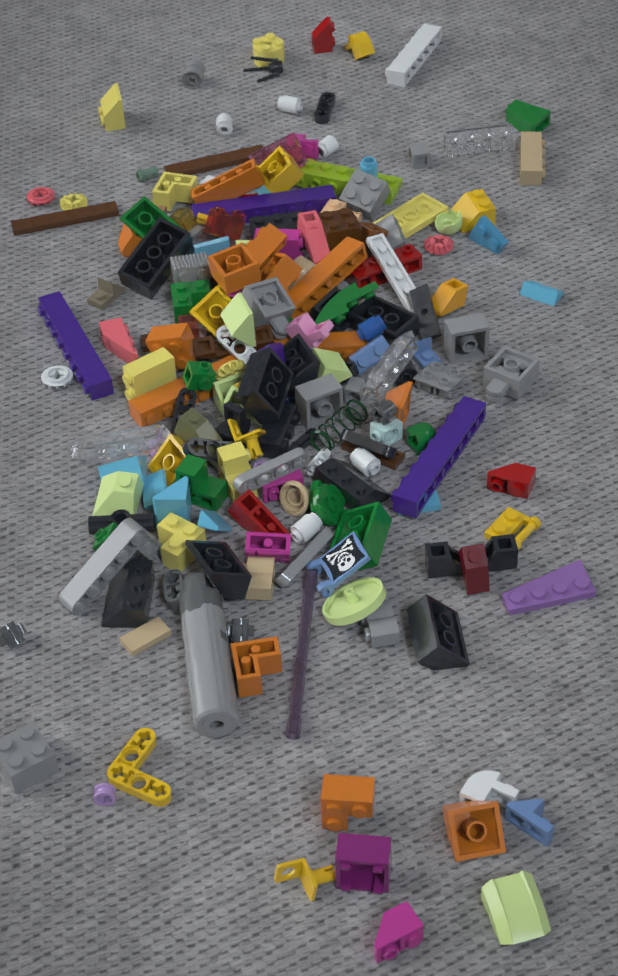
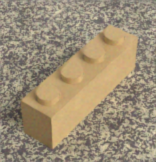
M521 132L520 185H541L542 179H545L546 175L545 139H542V132Z

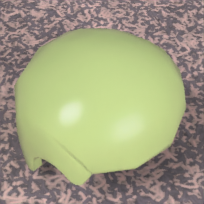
M450 209L448 212L439 214L435 219L436 229L444 235H453L458 232L462 227L461 212L458 211L456 213Z

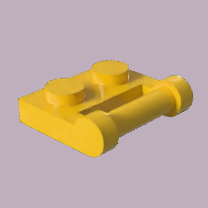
M507 507L484 532V538L490 540L492 536L515 534L524 525L526 527L515 537L519 551L521 544L533 531L538 530L542 523L535 516L529 517Z

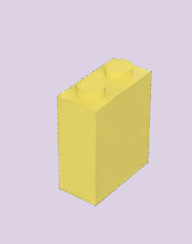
M164 347L122 366L124 374L122 379L126 388L124 393L128 401L177 379L174 356Z

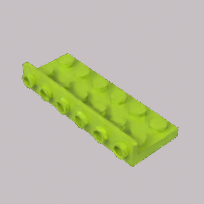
M304 159L299 167L305 175L294 186L312 188L332 185L334 193L341 195L355 169L328 162ZM378 173L377 178L386 181L390 189V193L383 204L391 205L403 184V178Z

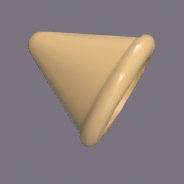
M295 480L286 482L282 486L279 496L284 511L294 517L303 515L309 505L310 489Z

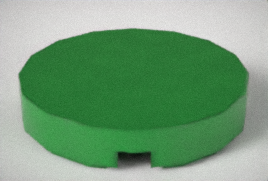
M327 483L322 484L314 490L313 505L315 511L325 524L331 527L337 526L342 511L347 510V508H344L345 498L336 486L332 484L327 485Z

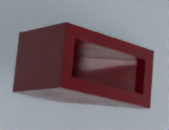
M484 543L461 547L458 553L467 595L489 592V569Z

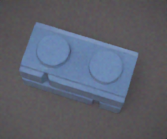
M379 335L349 355L348 359L356 363L361 375L368 367L371 368L392 354L393 350L385 338Z

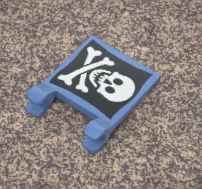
M353 531L322 557L309 561L305 568L308 572L311 571L313 577L319 576L322 569H325L330 580L318 583L316 588L319 593L322 592L324 598H328L332 595L336 586L366 564L371 558Z

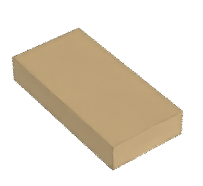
M158 616L120 637V643L133 657L172 634L170 628Z

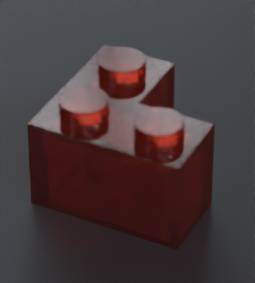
M215 206V208H211L204 232L221 237L228 236L229 239L235 241L240 240L247 215H244L243 211L237 209L227 213L225 212L226 209Z

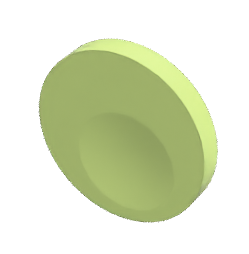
M366 577L349 582L327 598L322 607L323 615L331 625L343 626L355 623L369 616L380 607L386 598V589L381 580L374 577Z

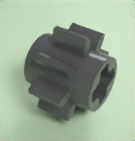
M382 398L372 404L374 409L371 411V415L377 423L386 425L396 419L393 414L397 412V408L391 400Z
M232 618V625L226 624L227 635L231 636V642L248 641V636L254 637V625H249V619Z
M11 621L0 628V644L2 647L8 645L12 649L25 641L23 634L27 631L22 623L16 625L14 621Z

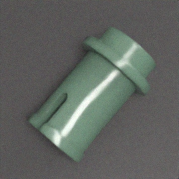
M153 166L144 170L139 169L136 172L137 180L145 182L147 179L158 177V168Z

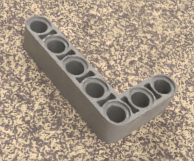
M124 519L59 595V602L73 615L81 614L90 606L137 550L149 560H153L154 564L162 561L160 550L162 544L134 519Z

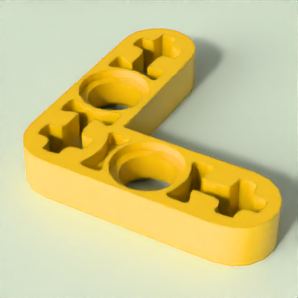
M141 728L135 732L107 770L108 782L125 793L154 806L163 807L169 804L172 799L169 784L138 770L157 744L154 730L151 728ZM130 754L139 756L135 761L126 760V757ZM138 781L146 783L141 789L133 787V784Z

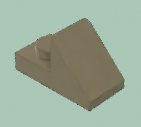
M98 277L99 289L87 298L88 305L104 310L124 293L126 288Z

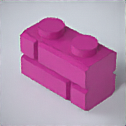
M246 532L245 561H247L248 556L275 557V563L289 564L291 534Z

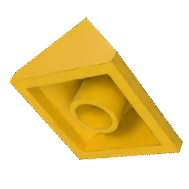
M216 286L189 313L216 337L217 330L221 326H226L220 314L232 299Z

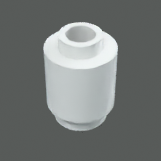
M284 95L279 97L277 106L282 112L298 114L303 109V102H301V98Z
M222 113L216 118V131L221 136L230 135L233 130L232 117L227 113Z
M328 135L319 141L318 158H327L338 149L339 145L335 137Z
M357 448L351 453L350 461L352 465L365 476H374L379 472L381 461L368 450Z
M313 512L305 514L291 526V537L295 542L305 544L321 530L320 527L323 525V522Z

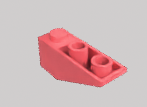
M316 210L298 213L297 229H300V235L304 237V245L313 263L318 264L330 253L322 222Z
M121 317L99 322L100 334L105 349L127 364L138 359L136 347L132 348L134 343L132 336H129L128 325H124Z

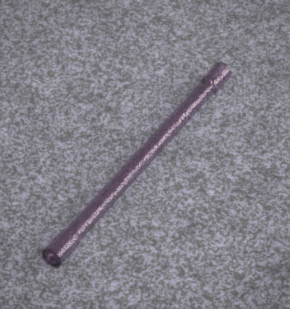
M307 570L304 574V592L290 713L286 728V737L290 740H298L301 734L305 677L314 596L318 573L315 570Z

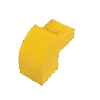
M365 31L348 35L349 42L344 47L346 51L352 49L355 60L375 53L372 41Z

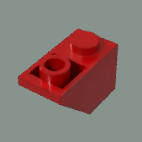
M327 16L311 32L314 54L333 52L335 37L332 36V32H335L334 22H331L330 16Z
M513 463L491 470L487 474V489L528 499L535 484L536 467Z

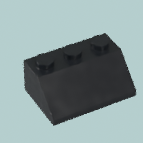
M377 296L368 301L364 300L349 313L350 318L361 323L372 316L376 317L379 315L387 327L383 332L407 344L419 334V315Z
M299 333L283 345L285 363L294 372L289 388L294 395L295 386L318 378L320 361Z
M331 457L316 467V481L320 480L322 484L327 483V485L332 484L336 486L343 494L346 502L344 507L348 510L378 501L383 503L391 497L390 493L347 462Z
M186 540L185 545L223 598L230 601L245 599L252 575L226 542Z
M129 560L109 582L102 627L138 628L148 622L155 584L153 560Z
M427 594L407 608L408 623L416 653L415 658L420 665L433 671L468 667L470 665L457 611Z

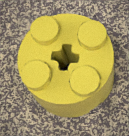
M267 33L266 36L252 40L253 56L271 59L278 58V60L284 63L285 49L283 39L275 36L274 33ZM254 60V64L258 67L268 66V63H271Z

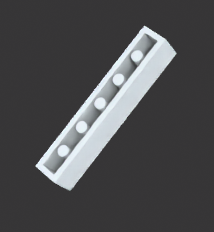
M424 23L417 30V33L411 37V40L399 52L396 59L386 68L385 77H387V84L401 87L407 85L440 43L442 27Z

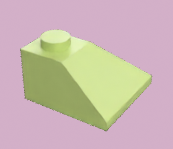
M117 471L103 476L92 516L112 515L114 511L125 509L130 514H137L144 486L140 475Z

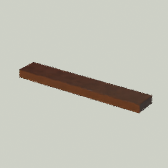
M260 144L165 165L164 171L194 175L243 164L253 158L255 161L267 158V152L263 145Z
M116 201L13 220L11 225L14 236L119 216V210Z

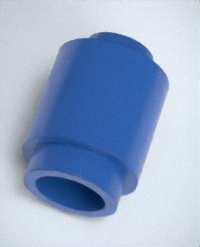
M379 315L376 317L372 316L357 325L358 330H356V333L361 341L366 340V342H369L384 333L383 331L387 327Z

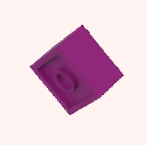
M339 833L335 856L336 889H341L344 892H350L351 890L369 891L378 895L389 893L392 868L391 837Z

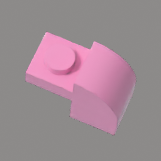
M305 313L295 317L285 330L291 338L299 333L310 349H313V347L317 348L330 335L329 331L334 325L330 319L316 325L310 315Z

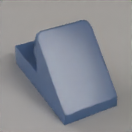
M431 337L405 347L406 352L422 370L432 361L441 363V359L431 349Z
M533 799L508 802L505 808V820L547 847L553 840L554 826L546 818L541 817L544 813L545 800Z

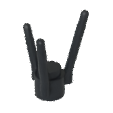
M251 56L252 60L271 63H268V66L243 70L244 72L269 70V73H272L258 79L257 83L280 76V73H283V63L278 58L271 59Z

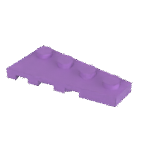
M581 560L502 593V601L509 616L596 597V590Z

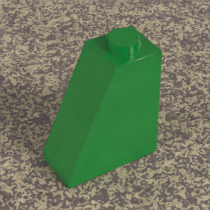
M516 99L506 107V121L520 132H543L550 125V110Z

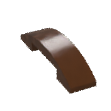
M270 324L254 327L256 347L253 348L256 351L263 349L268 344L274 343ZM212 335L193 339L196 358L221 359L232 355L217 339H213ZM229 336L222 337L221 339L227 338L230 341V344L228 346L231 347L233 341L229 338ZM237 344L234 347V351L238 354H242L246 350L243 344Z

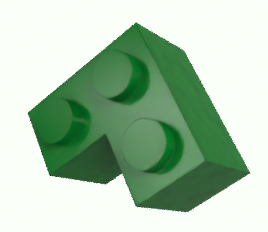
M208 280L170 284L175 324L194 323V317L189 311L210 292Z
M187 454L176 468V481L184 476H187L189 479L191 504L217 512L228 497L227 481L209 476L207 460Z

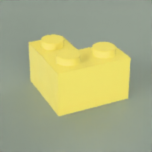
M163 172L152 191L153 203L159 206H167V211H171L176 202L193 204L191 189L198 186L197 176Z
M241 441L217 448L220 479L227 481L228 495L232 503L241 496L233 487L234 479L241 473L251 469L249 464L251 460L250 451L248 448H244ZM258 488V489L252 491L257 498H258L257 490H259L260 488Z
M172 512L157 525L159 542L163 544L160 547L162 564L169 569H178L182 572L195 560L185 545L186 540L206 541L205 529Z

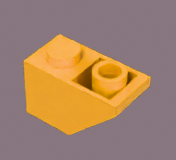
M455 278L441 283L432 297L437 316H444L465 306L469 285Z

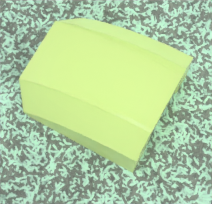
M522 870L520 873L491 879L482 886L481 900L500 945H513L543 937L551 931L544 904L531 873Z

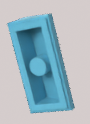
M530 280L523 282L520 295L554 306L564 295V292Z
M161 469L146 476V488L142 490L143 504L145 509L154 512L152 497L167 488L165 470Z
M201 510L198 520L199 527L222 532L232 531V527L216 511Z

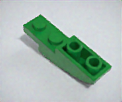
M376 281L358 289L356 283L344 288L324 306L316 318L315 324H320L329 319L332 323L335 322L336 324L343 322L349 309L356 307L359 301L363 299L368 301L376 296L375 293L379 289Z

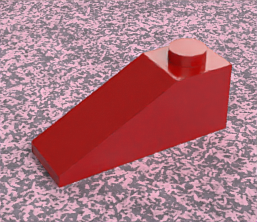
M250 489L236 499L227 511L248 532L290 534Z

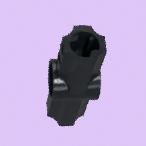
M120 509L114 511L112 515L89 516V534H96L99 529H104L113 522L119 525L126 518L134 519L148 532L156 531L154 513L130 514L127 510Z

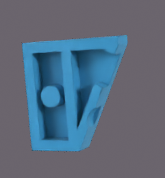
M486 215L478 220L467 237L497 255L503 252L509 243Z

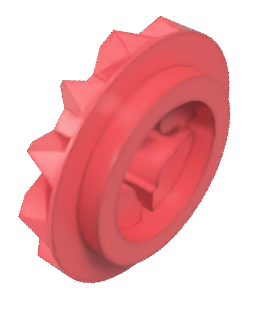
M37 187L27 194V201L32 206H45L46 204H51L55 199L54 191L47 187Z
M435 234V236H429L428 239H425L424 248L431 254H447L453 249V240L449 236L444 237L443 234Z

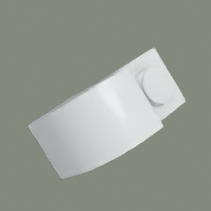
M485 770L473 774L466 781L460 791L459 802L497 800L499 806L506 808L508 802L519 801V790L510 784L500 782V772Z

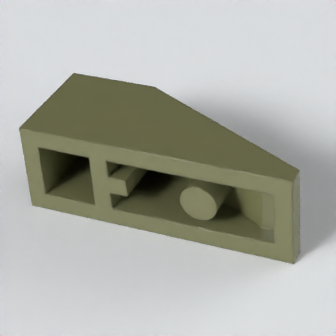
M193 407L179 417L174 433L184 442L191 438L223 441L209 420ZM209 445V453L215 455V448ZM209 461L219 470L218 462Z

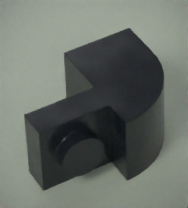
M230 401L224 404L225 421L217 428L224 438L223 441L235 442L227 420H236L242 435L249 433L251 420L246 418L245 408Z

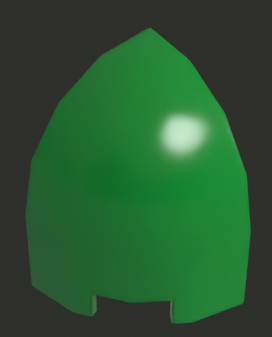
M422 422L406 428V444L417 456L420 455L421 451H425L429 440L435 437L436 431L430 423Z

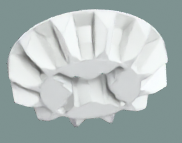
M61 365L49 367L41 375L43 385L48 386L49 389L53 387L56 389L59 387L65 388L66 384H71V379H73L72 370Z
M328 448L325 451L321 449L305 467L307 469L305 474L308 477L312 476L316 472V467L329 458L331 451Z

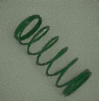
M350 399L345 406H342L338 412H335L317 430L311 432L310 441L314 448L318 451L321 450L313 440V434L317 433L320 442L330 451L334 449V442L341 443L342 440L340 439L339 442L333 440L329 436L326 426L333 428L339 437L341 434L335 428L333 420L340 422L346 430L354 431L356 429L355 424L361 425L362 422L368 419L366 407L360 401ZM350 402L357 403L365 413L364 420H362L357 410L349 407ZM345 408L346 414L340 411ZM350 408L359 415L360 419L353 415ZM338 414L339 420L333 417ZM340 414H344L354 424V429L351 430L346 427L341 421ZM331 420L332 426L326 424L327 421ZM324 426L326 433L319 430L320 427ZM319 434L325 438L329 447L322 442Z

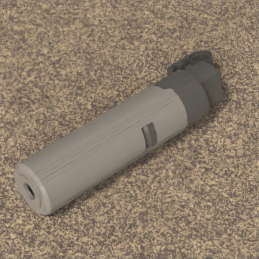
M171 569L163 577L164 596L173 611L181 617L193 726L200 735L222 737L233 732L238 727L240 721L222 596L220 592L214 589L205 573H193L185 578L180 570Z

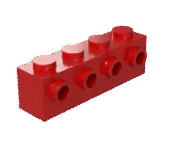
M411 243L394 249L407 274L422 269V254ZM374 256L364 260L346 277V281L350 285L356 283L358 289L376 281L377 285L389 282Z

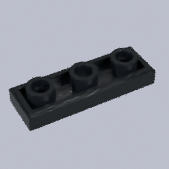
M425 284L410 290L415 314L419 315V330L422 340L431 337L432 340L441 337L442 333L429 286Z

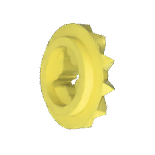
M77 192L74 194L69 193L68 196L64 195L60 199V208L64 211L88 205L87 197L83 194H77Z
M232 360L223 364L216 372V379L219 381L245 371L246 365L244 361Z

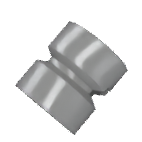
M191 59L186 62L181 78L186 88L197 89L201 86L205 73V66L201 61Z

